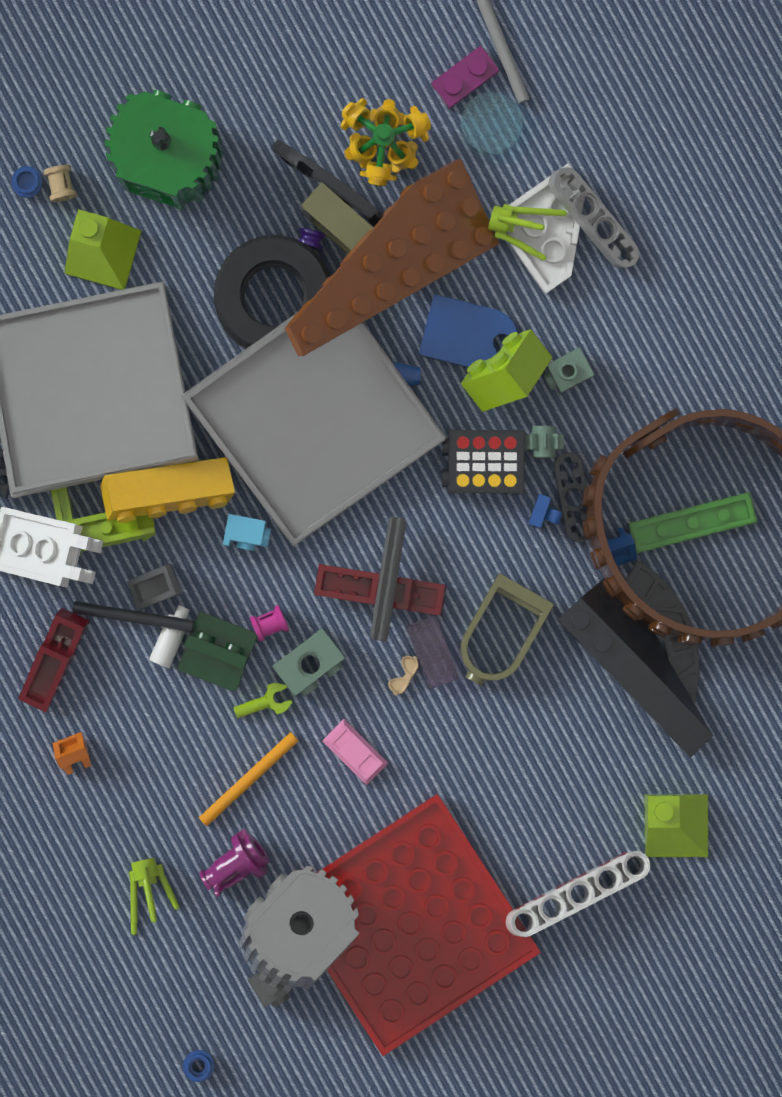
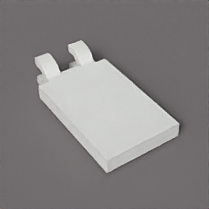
M5 507L0 509V571L66 588L68 587L69 579L93 584L96 572L78 568L77 563L81 549L100 553L103 541L81 536L83 526Z

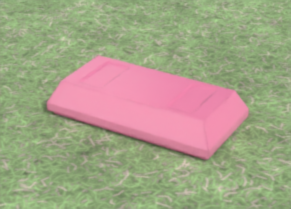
M345 719L322 741L366 785L388 764Z

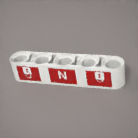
M624 852L513 909L506 917V927L515 936H531L644 878L650 870V861L642 852ZM633 856L640 863V869L636 874H631L627 870V861ZM603 871H608L612 875V884L606 889L599 883V876ZM576 885L582 886L585 892L583 900L579 903L573 901L571 897V890ZM549 899L554 900L557 905V911L552 917L546 916L543 912V905ZM522 913L529 918V926L525 931H519L515 926L516 917Z

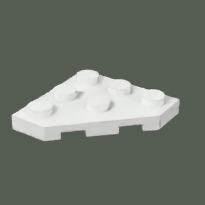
M569 163L566 164L564 167H562V168H566V167L572 168V167L569 165ZM550 176L509 204L514 207L566 210L549 187ZM560 176V178L562 179L560 187L569 188L567 184L570 180L569 177ZM580 190L572 191L573 195H570L569 199L575 194L580 193ZM584 197L580 198L577 204L581 214L585 200ZM568 211L566 216L517 214L519 219L543 224L545 229L541 231L516 225L514 233L508 232L509 235L546 255V260L542 261L509 243L545 295L572 275L580 226Z

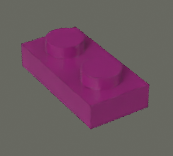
M480 45L431 82V86L450 110L498 74L499 69Z

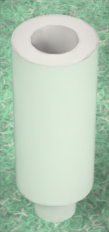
M178 605L175 614H169L168 616L186 619L190 610ZM162 628L149 660L170 669L186 632Z

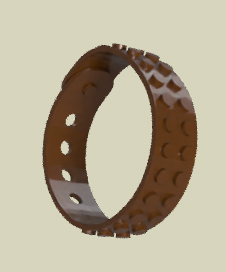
M677 407L629 436L612 450L607 457L601 454L600 458L593 465L589 474L594 477L591 485L588 484V487L584 489L582 506L587 507V518L583 521L585 539H590L593 550L589 552L595 570L600 569L605 578L602 584L612 598L616 596L624 605L622 610L634 621L641 619L650 625L648 630L661 637L673 635L679 637V643L694 646L701 644V641H710L711 647L728 646L729 644H734V638L741 637L743 642L750 641L766 635L764 628L770 626L774 629L782 626V604L760 621L740 629L704 630L677 623L650 608L634 593L620 573L607 543L602 518L603 488L609 470L621 453L625 459H628L647 447L650 450L667 441L666 436L674 431L690 426L720 425L751 434L763 441L782 458V430L765 419L742 411L716 409L697 411L670 422L681 414Z

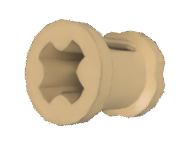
M58 165L43 171L44 176L48 177L52 193L49 196L50 202H61L77 197V191L73 190L69 174L72 171L71 165Z

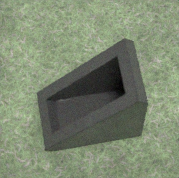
M170 563L127 581L137 610L183 594L174 566Z

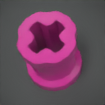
M279 605L274 606L273 611L256 617L254 615L250 617L260 642L264 641L265 637L279 631H290Z

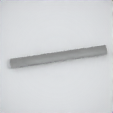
M476 0L518 104L527 102L530 98L490 0Z

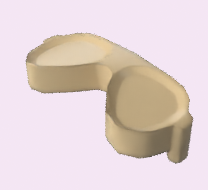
M404 656L401 662L405 676L391 679L388 682L389 688L395 696L404 693L419 668L418 657Z

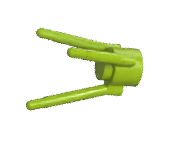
M504 204L503 207L495 205L488 226L489 230L496 231L495 238L506 240L532 256L545 261L546 255L509 235L508 232L514 233L516 225L541 231L545 229L543 224L519 219L517 214L566 216L567 211L514 207Z
M155 857L132 862V871L128 872L130 878L132 935L137 934V881L139 887L144 886L152 923L157 922V916L150 884L157 883L156 876H158L173 908L178 910L180 907L164 874L163 865H156Z

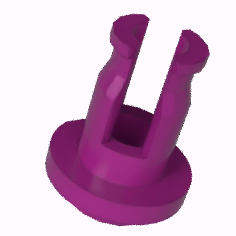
M245 828L231 837L232 849L216 859L211 867L206 870L202 869L199 872L206 888L210 890L214 887L216 897H219L223 890L233 887L251 873L259 879L268 874V855L259 841L249 834Z

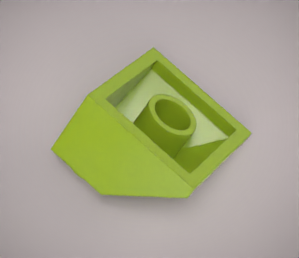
M78 209L69 239L64 274L120 290L126 289L142 231L111 218Z
M645 794V855L647 857H708V794Z

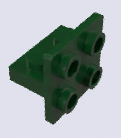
M200 612L196 619L195 631L191 635L188 634L184 645L186 648L178 670L225 689L236 691L257 635L253 631Z

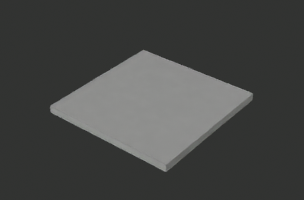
M164 281L0 315V438L12 498L103 480L105 475L199 460L189 407L182 398V394L186 391Z
M294 314L182 394L184 401L292 546L298 544L447 439L364 322L307 355L298 357L285 330L286 325L296 315Z

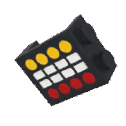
M449 430L447 439L442 442V456H448V469H442V487H448V494H524L525 430Z

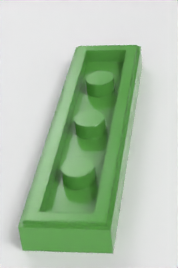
M750 492L631 522L628 523V527L635 543L636 553H641L757 523V518Z

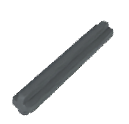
M390 517L388 520L370 632L372 640L384 642L388 639L406 528V520L403 518Z

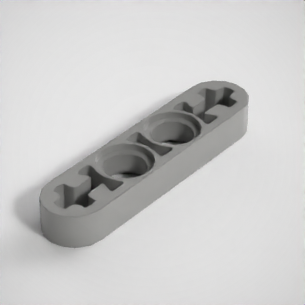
M569 167L554 171L549 178V187L552 193L611 265L619 269L633 266L639 257L637 245L578 172ZM560 176L569 177L570 180L567 183L569 188L560 187V184L562 182ZM580 190V193L575 194L569 199V196L573 195L572 191ZM582 197L587 198L591 203V211L587 215L581 214L577 207L578 201ZM601 221L606 222L610 226L611 232L607 239L601 238L597 233V226ZM615 241L616 245L608 247V244ZM618 248H627V259H619L618 256L621 252Z

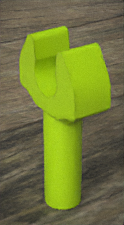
M281 683L267 685V692L263 697L234 706L237 719L266 708L274 710L276 714L285 712L293 701L288 700L283 703H277L274 700V694L277 691L286 689L287 685Z

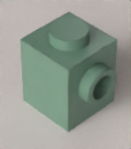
M580 347L549 363L545 368L547 373L543 374L550 390L556 389L559 395L594 376Z

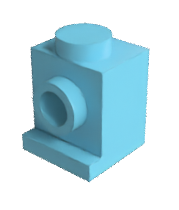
M228 514L223 545L231 547V542L235 541L237 542L236 548L250 551L255 550V545L268 547L271 529L266 528V521Z

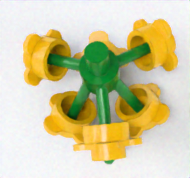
M361 98L358 102H350L345 106L342 111V118L344 120L340 127L343 130L351 127L353 130L358 131L365 126L373 132V138L353 133L349 138L350 145L345 149L344 155L347 160H353L359 163L361 168L366 169V171H360L359 175L368 177L369 184H373L376 187L387 185V180H397V176L391 175V172L399 173L401 170L408 168L412 170L419 163L416 158L418 145L414 141H398L395 143V135L407 132L411 139L421 137L422 141L426 142L429 140L427 131L431 129V122L425 112L421 113L417 106H412L410 108L411 113L405 115L400 113L395 107L396 103L394 100L386 99L382 106L370 111L365 107L367 100ZM378 146L377 162H371V159L376 155ZM390 147L388 150V159L391 161L390 165L383 163L385 148Z

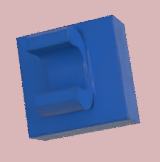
M539 494L527 525L540 529L543 520L558 525L563 512L549 508L551 498Z
M618 528L619 537L609 540L605 533L608 546L617 566L638 559L631 533L626 534L623 528Z

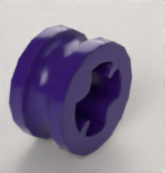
M299 228L298 232L301 236L298 241H302L313 250L322 251L321 241L325 239L326 235L315 230Z

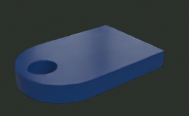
M434 294L419 356L468 368L473 362L479 359L485 361L498 353L493 347L495 337L499 335L508 336L513 332H517L513 321L499 310Z

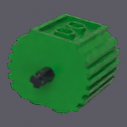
M153 90L152 94L145 91L138 95L130 93L124 98L126 104L119 103L116 107L117 116L111 115L109 121L112 127L107 126L106 134L110 140L105 139V147L109 152L106 153L107 160L123 190L181 210L184 209L185 204L191 201L200 202L204 199L203 192L210 193L212 190L211 181L217 182L219 178L217 170L221 171L222 162L220 160V157L223 158L222 141L215 121L209 120L206 112L201 110V105L189 100H184L183 104L172 101L171 95L159 90Z

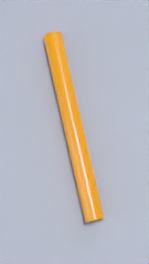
M291 732L286 735L199 816V819L208 826L299 740Z

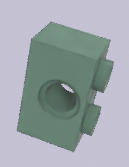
M321 628L272 667L294 696L301 692L305 697L319 686L316 682L318 678L325 673L330 678L344 667L341 661L345 659V656L325 630ZM313 655L318 658L320 667L316 673L309 674L303 670L302 661L306 656Z

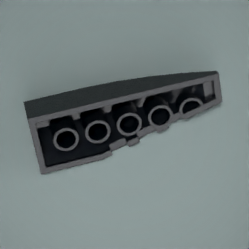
M602 579L558 619V623L691 758L713 734L653 632L648 630V624L641 619L634 621L622 610L624 605L616 596L612 598L602 584L605 580Z

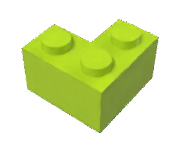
M531 329L519 334L518 332L509 334L502 341L503 346L496 355L485 361L479 359L468 367V374L461 385L482 412L527 397L553 358Z

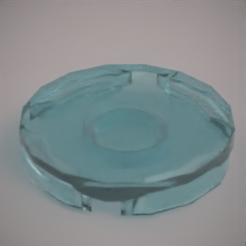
M487 92L477 95L468 102L462 113L460 127L464 140L472 149L481 154L497 155L505 153L516 144L521 135L523 119L519 107L511 98L495 92Z

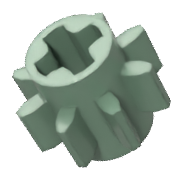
M532 426V434L525 435V450L532 451L533 458H556V450H564V434H556V426Z

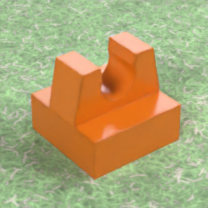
M82 732L52 743L55 760L59 768H62L67 775L73 773L72 764L79 761L83 763L85 768L91 766L87 743Z

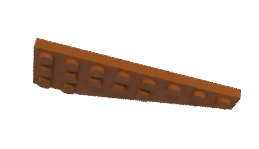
M461 159L454 160L407 186L393 206L388 207L382 214L383 217L374 228L370 229L343 259L336 272L321 285L322 288L311 300H308L286 325L285 330L298 357L307 355L500 244L498 239L495 238V232L488 229L490 221Z

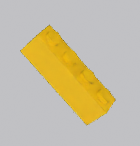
M227 457L105 475L100 484L107 521L117 520L118 523H127L135 520L137 516L148 515V518H158L166 515L169 511L176 510L181 514L190 513L197 510V507L208 505L210 509L221 508L228 504L227 502L231 500L235 493Z

